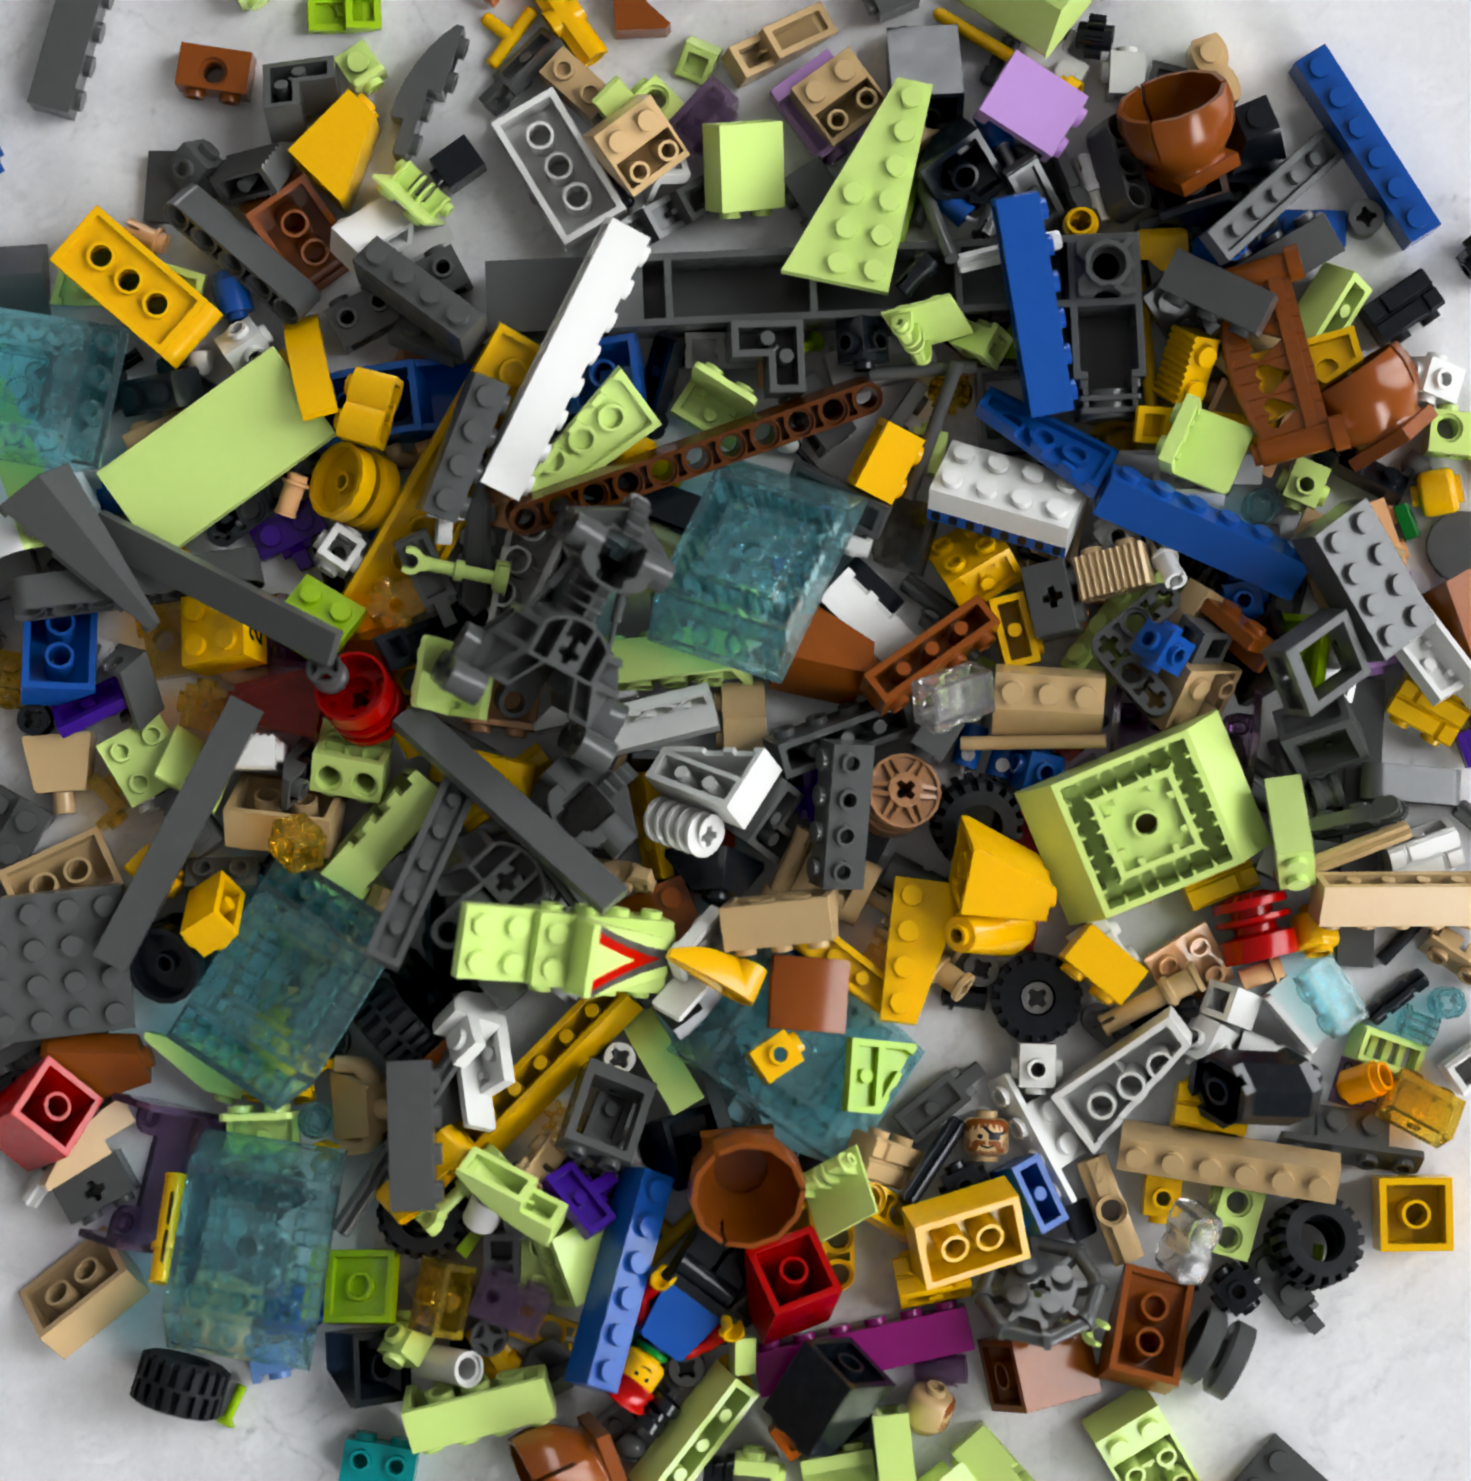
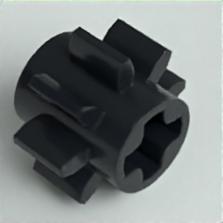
M1090 13L1088 22L1079 21L1075 48L1084 49V58L1101 60L1102 52H1110L1112 50L1115 26L1107 25V15Z
M1184 555L1180 563L1186 567L1184 572L1187 575V582L1192 578L1206 587L1209 585L1214 587L1215 583L1220 584L1226 575L1225 572Z

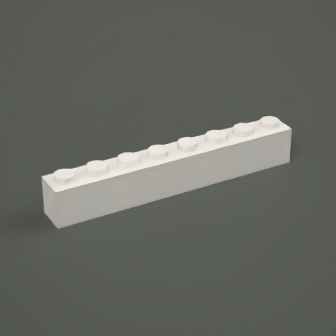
M605 217L498 430L491 450H488L482 462L484 470L479 482L517 501L520 500L522 495L526 497L535 482V477L532 474L538 462L543 464L551 451L552 444L548 442L554 430L560 431L568 417V411L565 410L571 397L575 399L582 390L585 382L582 375L587 365L592 366L601 351V346L598 343L603 333H609L616 322L618 314L614 311L620 299L625 300L633 288L634 281L631 277L636 267L641 268L650 254L651 248L647 246L651 239L650 237L613 217Z

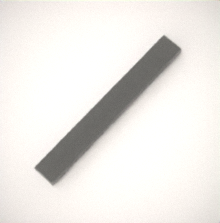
M107 510L98 513L128 565L326 667L334 664L343 634L342 630Z
M1363 679L1356 684L1353 701L1349 703L1362 727L1370 759L1343 767V791L1346 804L1342 806V810H1347V806L1352 803L1366 802L1371 805L1374 801L1360 799L1362 762L1382 763L1385 680ZM1379 828L1340 836V843L1351 841L1379 830ZM1378 852L1339 866V872L1377 871ZM1340 927L1338 929L1340 942L1335 950V966L1373 968L1375 928L1372 930H1362L1357 927Z
M233 695L230 696L92 956L124 973L128 971L265 712Z
M411 705L392 720L391 728L601 916L627 895L628 886L431 711L415 708Z

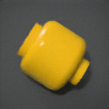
M1449 467L1419 473L1416 478V485L1410 486L1413 507H1421V511L1426 517L1455 513L1459 508V503L1465 502L1460 474L1454 475V472Z
M1309 904L1300 906L1299 913L1289 920V925L1295 927L1300 950L1297 952L1305 954V958L1309 959L1320 958L1334 953L1333 948L1340 942L1339 931L1318 927L1308 912Z

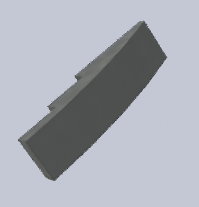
M704 174L621 219L620 222L650 237L651 239L647 245L650 246L710 213V211H705Z

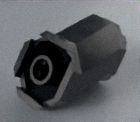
M1288 1047L1277 1051L1217 1050L1191 1063L1187 1087L1191 1096L1197 1095L1201 1102L1197 1106L1201 1116L1222 1129L1233 1124L1290 1126L1319 1113L1323 1090L1320 1069L1316 1065L1311 1064L1309 1059Z

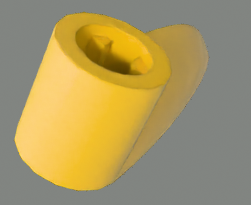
M671 948L665 955V958L730 1000L746 1006L754 1004L767 974V970L754 961L738 958L710 948Z

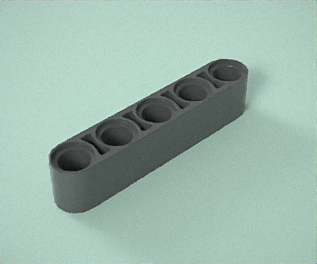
M187 183L163 206V214L174 228L286 323L297 324L320 301V293L317 287L197 184Z

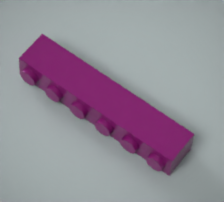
M956 1299L935 1303L936 1309L921 1312L920 1307L899 1311L900 1317L886 1320L885 1315L872 1316L864 1319L865 1325L850 1328V1323L833 1325L828 1327L829 1333L815 1336L814 1331L801 1332L793 1335L794 1341L779 1344V1340L764 1346L762 1342L757 1343L758 1349H756V1376L761 1398L771 1395L804 1340L851 1337L882 1370L975 1350L966 1306L964 1303L957 1304Z

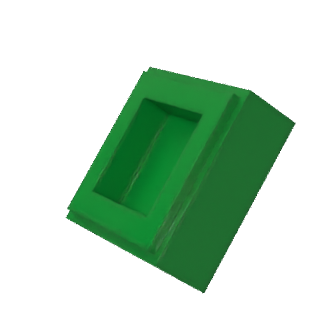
M1403 503L1393 507L1405 540L1411 541L1420 537L1421 532L1410 504Z

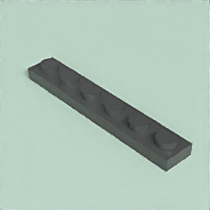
M1322 128L1199 236L1200 240L1220 266L1224 265L1345 155L1326 129Z
M445 775L363 955L364 958L395 972L398 971L473 804V800Z

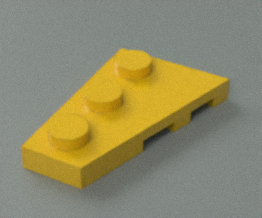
M1354 325L1307 338L1320 391L1361 365L1364 361ZM1271 349L1253 353L1251 357L1255 360H1260ZM1268 366L1259 367L1256 371V377L1262 380L1259 387L1260 391L1265 394L1273 392L1287 377L1289 372ZM1269 400L1265 404V411L1271 414L1268 424H1272L1297 406L1277 400Z

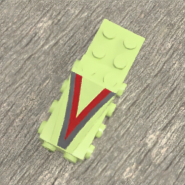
M542 900L541 904L524 903V906L462 901L451 975L462 979L525 982L528 984L529 990L546 993L550 992L551 987L562 988L561 991L565 993L576 994L586 999L601 995L614 997L617 991L627 992V995L631 997L647 999L650 993L659 994L669 979L670 967L665 955L675 942V922L663 917L661 910L653 908H641L640 912L630 911L629 908L614 905L601 916L587 903H575L574 907L563 906V903Z

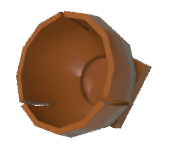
M1191 69L1164 74L1140 84L1141 89L1136 86L1121 98L1116 112L1118 130L1127 149L1139 160L1147 164L1143 167L1148 184L1186 197L1241 165L1238 152L1225 147L1235 121L1234 97L1227 79L1216 71Z
M1397 340L1384 345L1364 357L1363 363L1353 369L1351 375L1346 374L1321 390L1327 417L1342 413L1350 446L1355 452L1348 460V463L1355 473L1410 441L1438 416L1431 404L1423 408L1418 406L1419 375L1409 353Z
M772 1123L700 1131L701 1149L693 1158L686 1197L700 1229L721 1244L723 1241L725 1246L754 1249L781 1239L800 1218L806 1193V1179L796 1154L790 1147L774 1136Z
M590 1411L576 1417L579 1426L576 1428L547 1423L539 1427L522 1429L507 1439L510 1455L520 1481L628 1480L610 1433Z

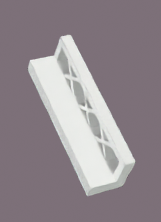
M705 682L623 703L629 707V713L614 741L618 744L616 756L721 731L714 697L708 683Z

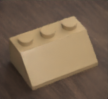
M996 664L991 736L1101 734L1106 688L1105 670Z
M250 772L242 773L223 808L224 841L226 847L239 848L244 851H268L278 855L293 854L309 856L313 859H331L340 841L347 797H329L321 792L308 789L306 796L302 800H298L291 808L285 811L280 809L282 776Z
M98 826L0 870V880L7 895L118 882L122 886V896L127 891L123 878Z
M816 888L730 898L719 908L724 952L735 951L736 957H744L757 954V949L771 947L772 953H781L793 950V945L807 943L808 949L830 946L829 941H833L838 936V890Z
M103 1225L20 1290L18 1294L39 1339L65 1360L151 1291L138 1266L111 1231Z

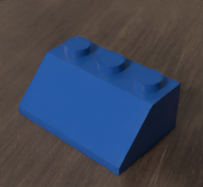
M98 612L23 623L20 705L59 706L95 693Z

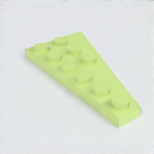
M897 77L782 267L781 274L888 296L933 84Z

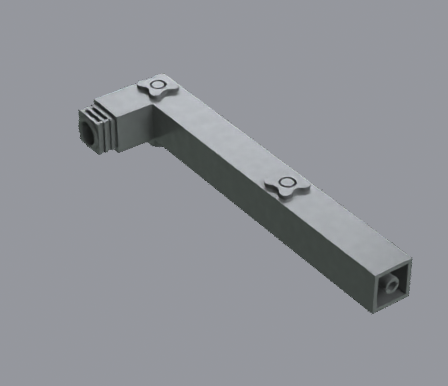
M1139 232L1061 235L1063 247L1056 250L1055 255L1050 256L1052 271L1057 270L1060 279L1061 291L1055 293L1058 307L1063 306L1067 326L1064 328V343H1069L1072 353V364L1067 365L1069 378L1075 379L1078 389V400L1074 404V409L1078 412L1074 417L1075 423L1085 425H1116L1132 422L1135 420L1136 405L1141 400V393H1138L1137 390L1147 376ZM997 238L952 240L958 254L997 244ZM937 241L899 242L888 296L781 274L782 267L795 247L649 254L641 268L636 267L631 277L634 281L633 288L625 300L620 299L614 311L618 314L616 322L610 332H604L602 337L634 332L638 339L654 338L656 335L665 338L685 337V332H725V327L732 320L803 319L804 331L836 330V321L859 315L883 318L881 312L893 309L898 305L911 304L929 299L934 295H944L947 293L951 294L966 319L976 322L978 318L989 323L1010 322L1001 264L963 274L959 273L956 263L947 264ZM922 251H925L939 264L935 270L937 274L935 276L930 275L909 299L893 282L915 260L913 258L915 254L920 255ZM585 257L485 261L489 337L500 321L536 343H542Z

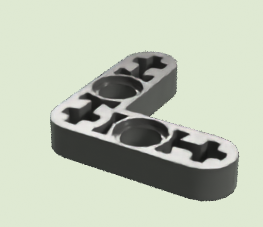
M1164 583L1153 586L1098 631L1093 637L1091 651L1095 660L1145 716L1152 719H1160L1168 714L1173 701L1172 694L1154 672L1139 664L1141 657L1130 650L1137 633L1130 632L1125 626V621L1131 615H1140L1145 621L1147 618L1153 620L1148 610L1157 603V594L1163 597L1169 594L1171 596L1169 603L1171 607L1167 608L1162 605L1156 609L1153 616L1158 619L1155 622L1162 624L1164 619H1170L1178 611L1180 594L1177 589L1171 590L1170 587L1169 589L1166 588ZM1143 604H1146L1148 610H1146L1144 607H1142V605H1143ZM1102 639L1106 642H1111L1112 640L1116 642L1114 651L1120 658L1124 652L1129 655L1121 659L1116 668L1111 666V664L1115 663L1116 658L1109 651L1103 654L1100 652ZM1132 664L1138 666L1142 671V678L1136 683H1128L1123 680L1121 671L1125 666ZM1147 680H1151L1152 684L1148 685V690L1155 697L1160 694L1164 696L1162 700L1163 708L1159 709L1157 706L1149 708L1147 706L1149 696L1144 690L1141 691L1139 696L1135 691L1143 688Z

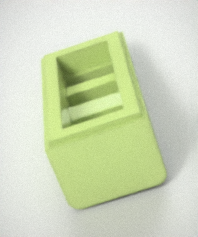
M1355 1021L1343 1054L1364 1063L1369 1061H1376L1378 1063L1382 1061L1388 1065L1391 1072L1416 1080L1428 1046ZM1379 1038H1383L1377 1058L1375 1059L1373 1056ZM1395 1042L1397 1045L1391 1063H1387L1393 1043ZM1409 1047L1411 1050L1404 1069L1400 1065L1406 1048Z

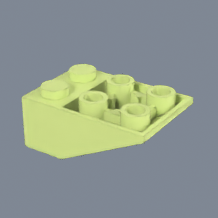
M1135 1387L1081 1420L1116 1481H1201L1148 1390Z

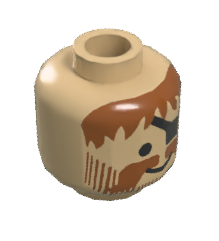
M976 1109V1116L965 1118L966 1128L962 1135V1150L970 1155L971 1161L999 1162V1156L1007 1154L1009 1150V1123L1006 1119L997 1118V1110Z
M938 1380L922 1381L916 1383L911 1388L905 1406L909 1412L910 1429L913 1432L922 1436H933L934 1434L942 1433L948 1427L955 1409L956 1400L943 1382Z

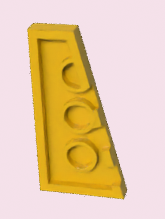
M902 876L894 877L878 1021L911 1026L917 1024L946 945L944 937L945 925L957 914L959 909L950 883Z

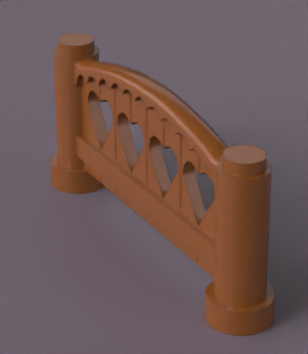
M1297 243L1282 247L1283 252L1224 269L1275 293L1279 298L1262 334L1279 338L1280 341L1260 360H1255L1251 357L1253 346L1248 344L1246 339L1229 332L1230 325L1220 320L1222 352L1229 383L1243 416L1257 437V444L1250 446L1256 467L1261 465L1267 467L1336 448V452L1351 449L1342 413L1327 417L1292 282L1306 279ZM1268 366L1289 372L1287 377L1273 392L1265 394L1260 391L1259 387L1262 380L1256 377V371L1259 367ZM1269 400H1277L1298 406L1297 410L1282 426L1273 428L1268 424L1271 414L1265 411V404Z

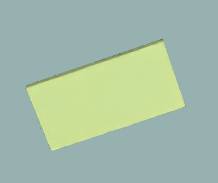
M272 346L96 472V474L132 524L182 548L336 437V432L325 416L303 422L291 370L275 347Z

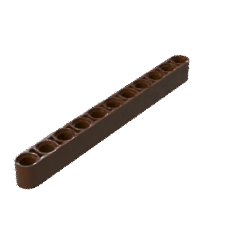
M855 377L530 492L526 497L522 495L519 501L513 499L507 504L505 519L513 532L518 535L529 536L552 527L559 512L550 511L548 506L549 502L555 497L561 496L566 498V505L568 506L617 505L622 502L625 496L628 497L629 493L633 494L634 492L642 496L873 414L882 406L884 400L883 392L878 385L866 377ZM864 387H870V399L862 404L857 403V393ZM836 399L838 404L837 410L831 415H823V405L828 400ZM797 411L803 412L804 419L801 425L794 428L789 427V417ZM761 424H769L770 432L768 436L760 440L755 439V429ZM727 436H735L736 444L734 448L726 452L721 451V441ZM701 448V459L693 464L687 463L686 455L689 450ZM659 460L668 461V469L664 474L659 476L652 475V467L655 462ZM625 472L634 473V481L630 486L626 488L618 487L617 481L621 474ZM592 484L600 486V493L595 499L587 500L583 498V492L587 486ZM521 509L532 511L531 519L525 524L514 522L515 514Z

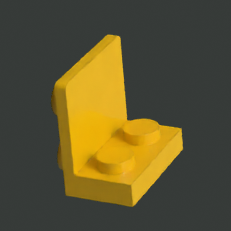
M957 528L949 534L937 538L932 544L923 549L925 555L945 582L958 607L977 594L986 602L988 599L995 597L1023 580L1021 568L1009 546L1003 540Z

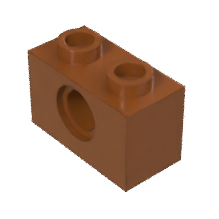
M181 42L175 85L185 98L203 101L205 96L219 98L218 101L220 103L231 106H239L240 101L250 103L257 60L252 52ZM214 69L224 71V76L219 82L210 83L207 81L210 71Z

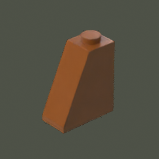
M88 1033L41 1039L40 1055L42 1058L47 1055L52 1057L103 1099L151 1083L152 1067L156 1065L155 1057L150 1046L144 1047L138 1034Z

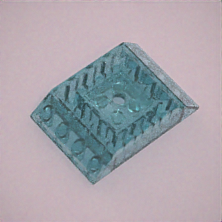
M0 307V460L51 469L68 463L73 472L100 469L131 331L129 328ZM16 382H25L27 385L26 393L20 398H11L9 393L11 386Z
M744 460L715 469L670 559L676 565L674 576L664 592L661 594L655 592L647 634L648 641L782 684L864 512L868 499ZM752 547L763 549L761 555L757 558L749 559L744 556L746 550Z
M282 849L243 911L238 936L233 938L226 948L217 953L166 1037L270 1109L278 1110L313 1085L383 972L384 966L363 957L382 912ZM298 976L301 982L300 988L296 993L289 995L287 990L288 983L292 978Z
M771 947L757 949V954L738 957L754 961L767 970L766 977L752 1006L742 1005L722 995L716 1006L698 1027L681 1041L675 1035L666 1050L828 1160L848 1149L847 1144L852 1130L859 1129L868 1132L870 1126L877 1127L925 1051L895 1024L878 1021L879 1013L848 993L845 1034L793 1031L799 1039L806 1040L810 1044V1056L771 1084L763 1085L744 1054L780 1030L766 1028L771 955H795L789 951L772 953ZM785 1030L787 1034L792 1032L791 1030ZM854 1037L917 1044L914 1055H909L900 1073L903 1075L897 1086L890 1091L889 1101L881 1114L841 1111L847 1038ZM780 1047L776 1048L773 1052L775 1060L781 1062L785 1059V1051Z
M205 1128L188 1163L162 1311L167 1347L310 1371L334 1232L332 1226L337 1215L347 1150ZM247 1237L253 1238L257 1243L256 1254L249 1259L243 1257L240 1253V1244Z

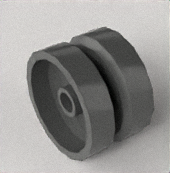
M1208 1305L1198 1316L1186 1338L1180 1380L1194 1385L1203 1378V1391L1222 1401L1234 1388L1248 1362L1256 1340L1257 1329L1240 1320L1228 1326V1315Z

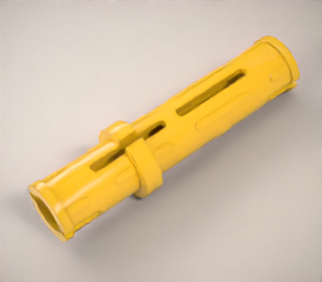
M165 1172L156 1238L151 1241L150 1249L153 1250L148 1283L170 1286L172 1284L171 1278L175 1254L180 1251V1244L177 1243L188 1175L177 1172Z

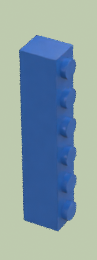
M1326 44L1296 61L1288 74L1323 128L1326 129L1345 155L1343 157L1344 161L1368 198L1381 206L1384 212V223L1402 251L1433 233L1441 225L1439 219Z
M1034 190L990 198L1026 415L1035 418L1075 410L1073 401L1078 400V389L1075 379L1069 378L1067 366L1072 364V353L1069 343H1064L1062 328L1067 326L1063 306L1058 307L1055 293L1061 291L1060 279L1057 270L1052 271L1050 256L1055 255L1052 235L1046 234L1044 220L1049 218L1047 201L1045 197L1040 198L1039 191Z
M1113 463L1094 497L1092 514L1288 601L1292 600L1308 572L1291 539L1286 540L1275 535L1271 529L1264 525L1256 524L1254 526L1245 522L1230 510L1224 509L1220 511L1211 507L1201 497L1196 495L1187 496L1175 491L1174 487L1165 481L1148 479L1131 466L1124 465L1121 467Z
M627 1167L623 1172H619V1182L616 1184L610 1206L617 1218L613 1224L604 1229L563 1380L593 1391L618 1393L674 1181L673 1177L645 1167Z

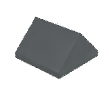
M48 245L0 247V319L52 316L51 304H49L51 297Z

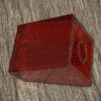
M306 668L237 683L234 686V691L227 692L224 703L225 707L228 699L233 695L265 712L257 728L315 741L319 739L323 717L325 716L317 706L314 697L315 685L308 678Z

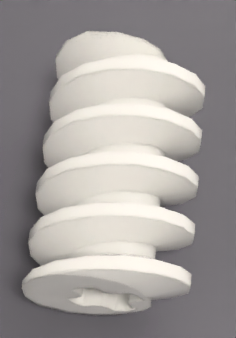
M658 796L650 802L644 814V831L649 839L664 846L681 850L684 853L692 854L695 857L706 858L712 855L723 842L725 824L721 817L708 811H701L696 807H690L685 803L670 800L665 796Z

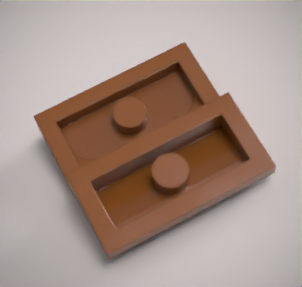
M771 955L766 1028L845 1034L850 960Z

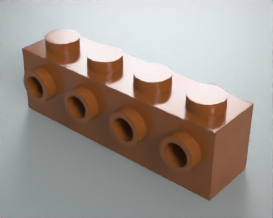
M977 594L866 672L862 677L859 690L880 716H883L890 710L893 714L897 713L910 702L909 697L918 690L921 693H925L936 685L939 681L938 676L943 672L949 670L950 673H953L962 667L968 660L966 658L967 655L976 649L981 653L989 648L996 641L994 636L1001 621L981 596Z

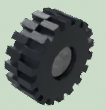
M1031 952L1012 958L999 969L997 979L992 983V991H990L991 1010L1001 1028L1011 1036L1030 1043L1051 1042L1057 1037L1065 1035L1068 1032L1067 1030L1077 1022L1078 1019L1076 1018L1078 1013L1081 1012L1083 1005L1081 1004L1083 991L1078 981H1074L1059 968L1063 964L1060 959L1050 954ZM1033 988L1035 991L1043 989L1046 994L1043 996L1045 1004L1042 1007L1037 1004L1031 1007L1028 1004L1031 998L1028 993L1030 989Z

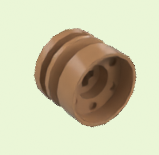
M907 753L890 755L874 765L868 831L876 836L887 839L905 836L931 819L939 807L942 794L939 778L931 765L922 758ZM902 787L906 793L900 799L896 793Z

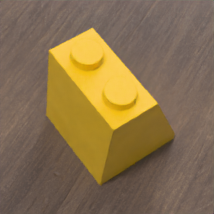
M350 89L288 149L291 158L298 168L346 215L352 210L381 132L377 121L379 115L375 111V105L363 93L360 92L356 96Z
M961 815L948 879L961 915L1047 921L1049 909L1054 908L1056 904L1057 890L1051 884L1049 870L1045 869L1040 855L972 817Z

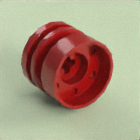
M362 651L346 652L339 655V658L348 668L349 681L343 690L333 695L319 692L315 687L314 697L318 708L347 742L358 746H374L388 740L396 733L391 728L392 720L406 710L407 703L403 691L375 656Z
M1261 889L1231 896L1220 904L1211 907L1213 916L1229 913L1231 919L1215 924L1216 930L1234 931L1235 937L1220 944L1225 967L1261 961L1300 950L1295 927H1277L1276 920L1290 914V907L1273 910L1272 906L1274 902L1287 899L1286 890Z

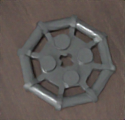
M1038 1235L1027 1237L1029 1251H1031L1029 1259L1017 1262L1014 1266L1007 1265L982 1273L976 1288L971 1291V1300L979 1306L993 1328V1335L997 1339L1003 1340L1006 1338L1043 1347V1351H1049L1052 1346L1084 1331L1091 1332L1096 1327L1095 1319L1103 1295L1109 1290V1282L1106 1277L1100 1274L1085 1252L1086 1247L1082 1243L1076 1242L1073 1244ZM1039 1250L1065 1256V1258L1060 1262L1039 1257ZM1076 1264L1087 1281L1077 1282L1074 1278L1072 1268ZM998 1272L1005 1277L1002 1289L991 1290L996 1273ZM1036 1288H1045L1046 1291L1049 1292V1294L1043 1293L1041 1297L1038 1298L1034 1296L1033 1290ZM1088 1295L1083 1311L1075 1309L1078 1297ZM1003 1303L1005 1308L1007 1306L1010 1310V1315L1007 1318H1003L995 1304ZM1062 1318V1322L1067 1319L1070 1320V1322L1049 1331V1328L1054 1326V1321ZM1022 1324L1041 1329V1332L1019 1327L1017 1325Z

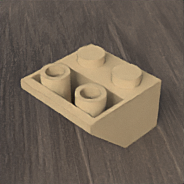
M849 46L792 87L790 91V100L810 127L833 148L871 121L886 97Z
M651 94L636 95L582 136L600 165L631 197H635L690 155Z
M1187 661L1179 677L1161 669L1156 675L1172 694L1171 709L1166 716L1160 719H1148L1161 731H1164L1215 709H1218L1222 717V713L1231 695L1234 693L1236 684L1243 671L1226 661H1222L1221 664H1190ZM1147 685L1145 693L1149 696L1147 706L1149 708L1157 706L1159 709L1163 708L1162 700L1164 696L1161 694L1156 697L1153 696L1148 690Z

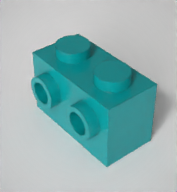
M356 1430L355 1435L349 1434L345 1440L339 1481H415L420 1453L412 1454L408 1437L392 1436L391 1440L378 1439V1433Z

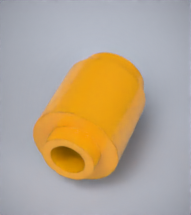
M1369 1061L1342 1070L1336 1081V1089L1339 1096L1351 1105L1384 1096L1387 1090L1393 1087L1391 1070L1382 1061L1378 1063L1376 1061Z

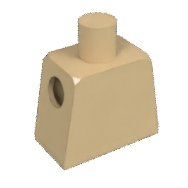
M91 731L76 732L65 738L61 734L22 736V745L35 794L39 795L52 794L54 815L76 813L74 792L91 791L97 733Z

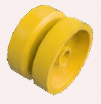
M341 441L330 446L321 455L314 467L310 480L309 496L312 507L321 517L341 522L357 530L371 531L382 524L393 507L400 492V474L396 463L389 457L377 452L368 451L366 448L354 443Z

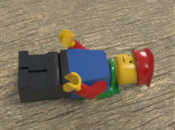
M696 1222L673 1257L669 1267L666 1264H662L648 1277L618 1393H606L615 1403L630 1413L644 1415V1407L654 1399L652 1391L664 1376V1369L660 1364H665L668 1361V1356H671L678 1362L684 1359L690 1360L715 1349L725 1342H737L744 1337L745 1331L742 1320H738L733 1324L731 1316H723V1314L746 1282L745 1248L728 1247L724 1245L723 1241L721 1244L700 1229Z

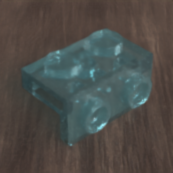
M1331 954L1324 956L1292 978L1297 985L1296 991L1301 1000L1310 1005L1317 1015L1316 1021L1318 1026L1325 1034L1330 1035L1332 1039L1346 1035L1353 1026L1371 1015Z

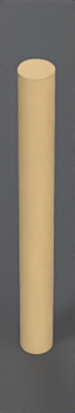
M1106 734L960 737L961 751L1107 748Z

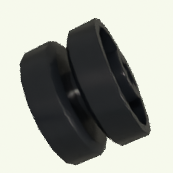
M171 913L155 921L151 925L130 965L131 982L144 997L157 1003L174 1004L187 998L196 989L209 982L218 969L220 951L215 950L206 957H203L195 948L189 947L183 940L180 930L184 913Z

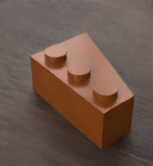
M1470 567L1423 593L1422 596L1471 660Z

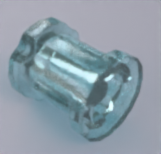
M1437 987L1431 991L1427 999L1429 1011L1441 1019L1458 1018L1464 1013L1467 1006L1465 995L1455 987ZM1442 996H1451L1450 1003L1453 1004L1452 1009H1443L1444 1003L1440 1001Z
M1407 1003L1398 1016L1394 1033L1398 1035L1405 1033L1421 1040L1423 1046L1430 1047L1439 1031L1441 1018L1438 1016L1433 1018L1413 1010V1005ZM1411 1023L1418 1024V1025H1420V1026H1422V1027H1424V1028H1420V1027H1418V1026H1416V1025H1413V1024H1411Z

